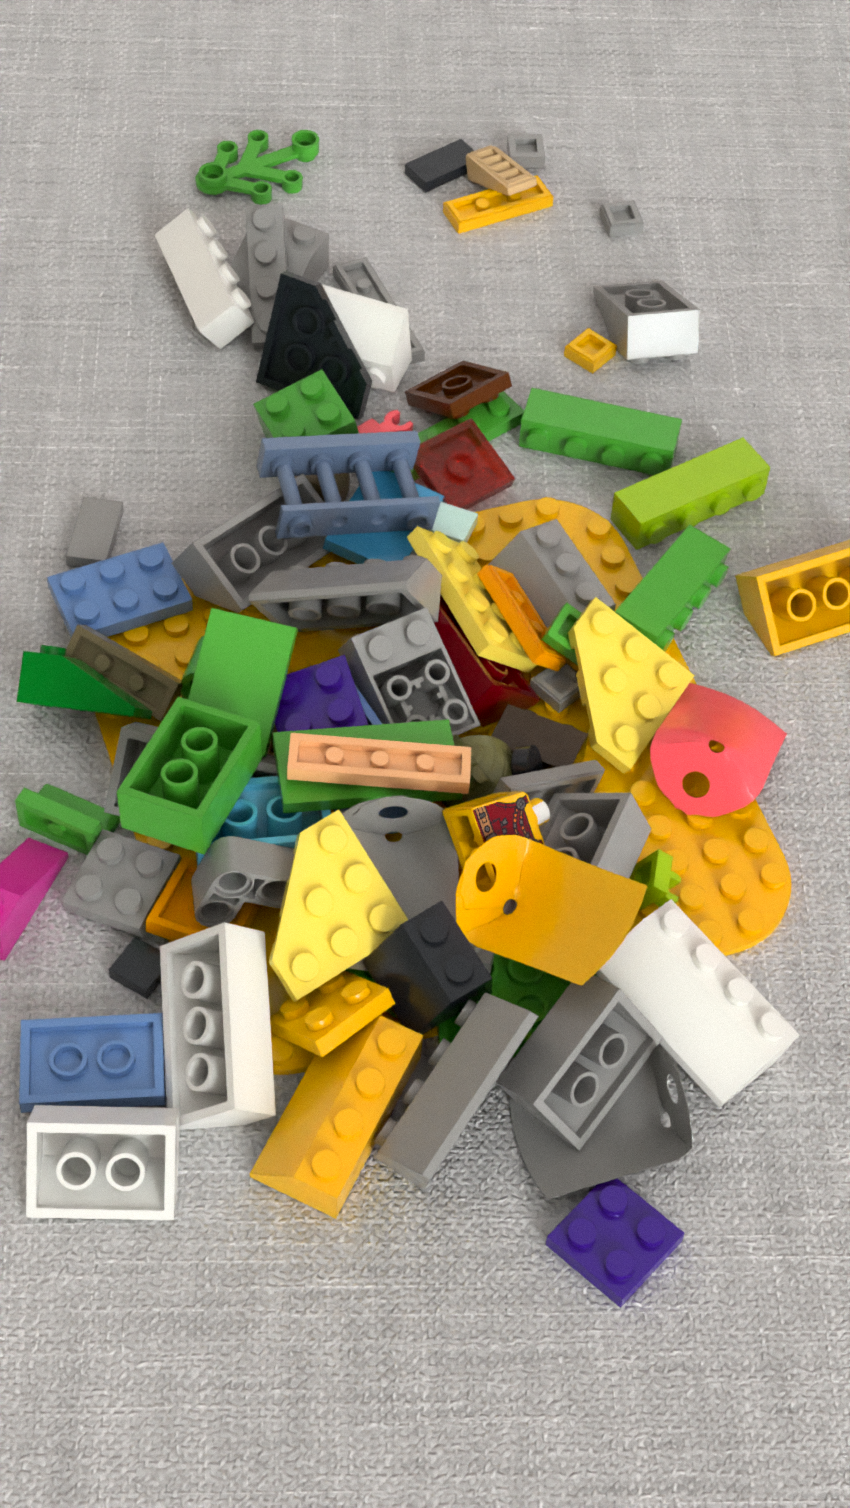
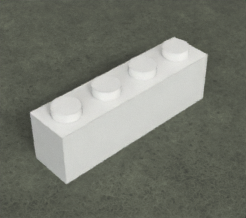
M187 208L158 231L155 237L198 331L219 349H222L255 323L248 309L251 306V302L236 284L240 281L233 268L226 263L225 259L228 257V254L223 246L214 238L217 232L212 223L204 215L199 218Z

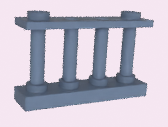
M417 431L262 438L256 465L259 478L278 477L286 504L281 505L275 531L276 538L413 531L417 526L423 529H433L440 506L439 496L419 497L411 473L420 446ZM394 471L402 498L381 499L372 472ZM302 473L304 475H317L325 503L302 504L294 476H299ZM356 473L364 500L342 502L334 474Z

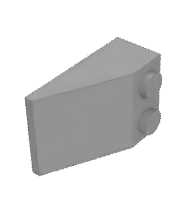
M285 218L287 270L317 282L329 267V233ZM246 232L231 267L239 277L240 281L236 283L238 288L250 300Z
M663 280L593 286V294L611 340L617 345V351L629 362L637 364L647 363L653 357L681 360L685 358V354L698 353L700 309Z

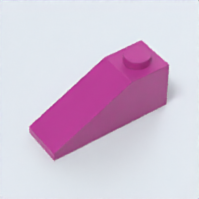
M28 837L0 863L1 960L5 961L69 858L68 852Z

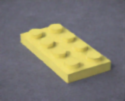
M417 526L407 536V539L417 556L427 558L442 574L440 594L477 655L530 673L537 665L531 662L477 575L482 568L477 562L479 556L475 549L464 541L458 543L449 539L440 531L433 533Z

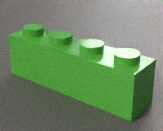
M531 388L521 419L519 447L656 475L672 468L682 419Z
M689 524L617 608L615 613L663 651H666L674 638L675 633L673 631L677 629L681 632L685 628L693 614L692 608L700 609L711 592L710 586L713 585L717 588L725 578L729 566L724 563L731 548Z

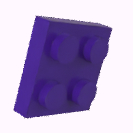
M345 655L287 674L275 721L278 732L369 725Z
M617 1178L597 1184L547 1236L545 1245L621 1308L683 1241L685 1233Z

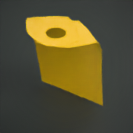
M494 836L481 846L473 849L469 858L465 861L456 889V922L467 940L476 947L582 986L612 957L624 941L640 909L647 885L591 865L522 836ZM489 862L496 869V878L493 886L483 892L477 888L476 874L484 863ZM513 899L517 903L516 909L511 914H504L503 907L506 901Z

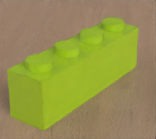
M742 437L614 492L610 520L636 550L649 544H657L666 537L686 529L689 524L694 527L699 522L715 515H723L731 508L742 503L758 499L765 493L770 466Z

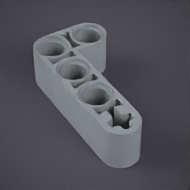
M235 836L222 837L214 841L208 848L191 879L196 921L206 927H213L224 922L230 923L236 917L244 902L281 909L286 883L292 867L294 848Z

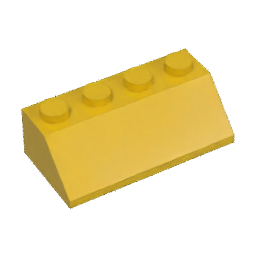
M850 539L735 575L744 615L771 656L783 654L850 632Z
M379 1015L324 1057L315 1054L253 1166L250 1177L336 1219L376 1144L374 1142L387 1123L402 1095V1091L421 1058L424 1035Z

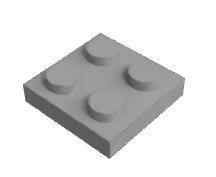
M102 829L61 900V904L65 911L143 938L146 933V919L182 858L179 854Z

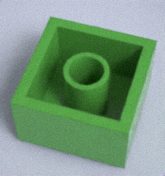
M323 370L253 404L266 438L359 433L355 419Z

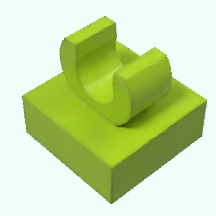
M660 849L636 863L630 876L631 880L647 885L640 911L652 903L661 907L671 899L674 903H677L679 899L678 896L670 893L668 889L681 883V877L674 871H671L673 856Z

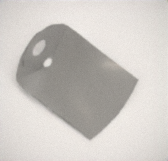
M401 795L358 803L344 811L342 815L408 920L438 902L443 901L456 921L455 901L459 881L458 855L442 813L444 808L430 801ZM391 806L403 807L408 811L405 816L394 819L384 818L379 815L380 810ZM399 832L402 834V838L397 842H390L385 838V834ZM367 957L349 968L367 971L363 965V961Z
M656 1046L655 1050L580 1151L572 1147L519 1106L512 1098L509 1099L515 1138L521 1157L537 1187L547 1200L674 1162L693 1148L689 1108L680 1072L668 1052L661 1046ZM669 1074L673 1077L677 1088V1104L673 1101L668 1084ZM665 1112L668 1113L671 1126L669 1128L664 1127L660 1121L661 1116Z

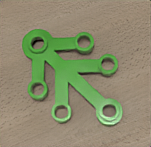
M253 130L248 134V144L239 164L227 168L228 164L234 163L238 159V146L233 141H222L217 145V155L214 162L206 163L199 168V172L195 177L196 187L201 192L209 195H218L226 190L251 195V200L259 205L267 204L272 200V186L265 181L282 184V189L287 193H298L303 188V176L299 171H284L271 167L293 159L301 162L314 160L319 153V136L311 130H299L292 135L291 146L258 157L260 153L265 152L269 147L268 134L263 130ZM250 177L265 181H257L254 183L250 181L241 180L240 178Z

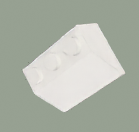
M322 284L372 379L371 387L395 392L412 361L408 309Z
M35 1105L27 1121L26 1217L174 1220L179 1163L180 1108Z

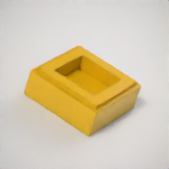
M587 328L565 346L564 356L593 374L616 355L617 345Z

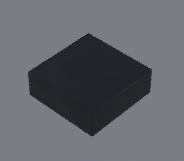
M135 936L109 968V977L148 999L161 982L160 950Z

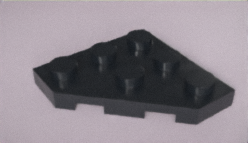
M288 271L281 273L256 383L280 391L323 370L353 418L359 420L364 417L372 379L326 291L319 282Z

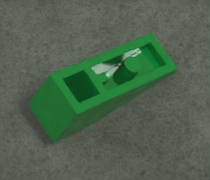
M40 645V653L23 651L16 702L151 720L152 711L82 660L65 656L66 648Z

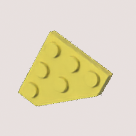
M595 597L589 602L571 627L568 637L571 649H575L579 669L576 677L582 706H586L590 729L587 731L590 747L625 774L632 768L695 675Z
M339 809L300 832L295 842L292 867L285 887L279 914L280 921L269 964L293 1002L370 955L401 924L408 921L405 913Z

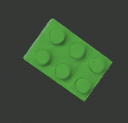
M177 697L117 790L121 828L205 855L262 760L260 722Z

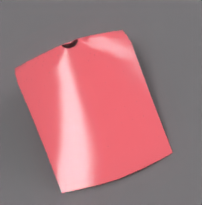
M689 683L657 729L650 746V759L657 785L662 793L673 803L674 807L682 810L687 815L717 817L744 808L753 802L763 789L787 734L774 722L746 703L725 693ZM710 740L721 743L725 747L724 750L719 753L713 752L709 748ZM695 771L703 773L710 783L707 794L696 798L688 795L682 785L685 775Z

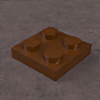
M463 360L406 390L405 395L409 406L423 409L429 413L433 412L447 416L449 419H458L468 415L469 409L480 403L494 401L499 397V393L512 387L509 372Z

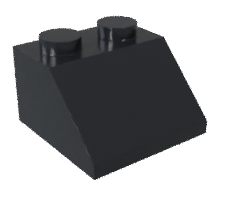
M443 901L438 902L401 924L363 961V965L373 981L389 989L395 1002L390 1008L400 1024L422 1035L460 1013L469 999L477 1003L484 993L492 994L491 975Z

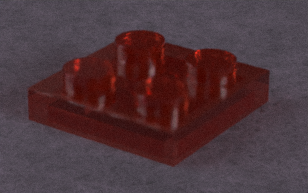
M472 418L421 443L413 467L428 489L445 496L444 503L465 510L511 487L515 481L513 474Z

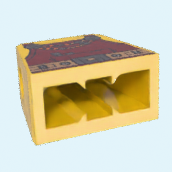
M524 791L493 793L442 810L462 869L472 850L494 836L518 835L545 845L539 826L550 819L549 808L540 798L529 800L528 795ZM484 863L476 874V885L480 891L489 890L495 882L496 869L492 863Z

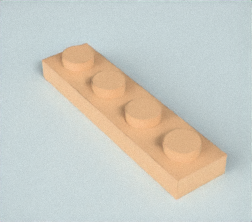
M302 733L290 734L287 780L461 794L469 793L471 747Z

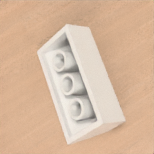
M672 899L636 925L627 934L612 957L595 973L602 980L621 989L663 1036V1039L660 1041L662 1047L719 1108L773 1065L800 1036Z
M224 922L160 946L167 1108H180L179 1130L243 1126L276 1116L265 932Z

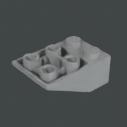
M427 607L354 636L338 649L340 656L345 655L355 685L382 724L449 719L452 736L455 734L460 735L480 726L479 720Z

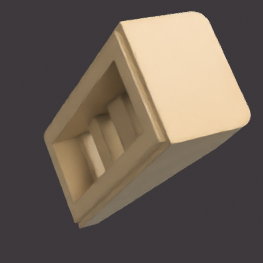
M490 145L466 155L468 180L507 196L537 185L536 177L495 146Z

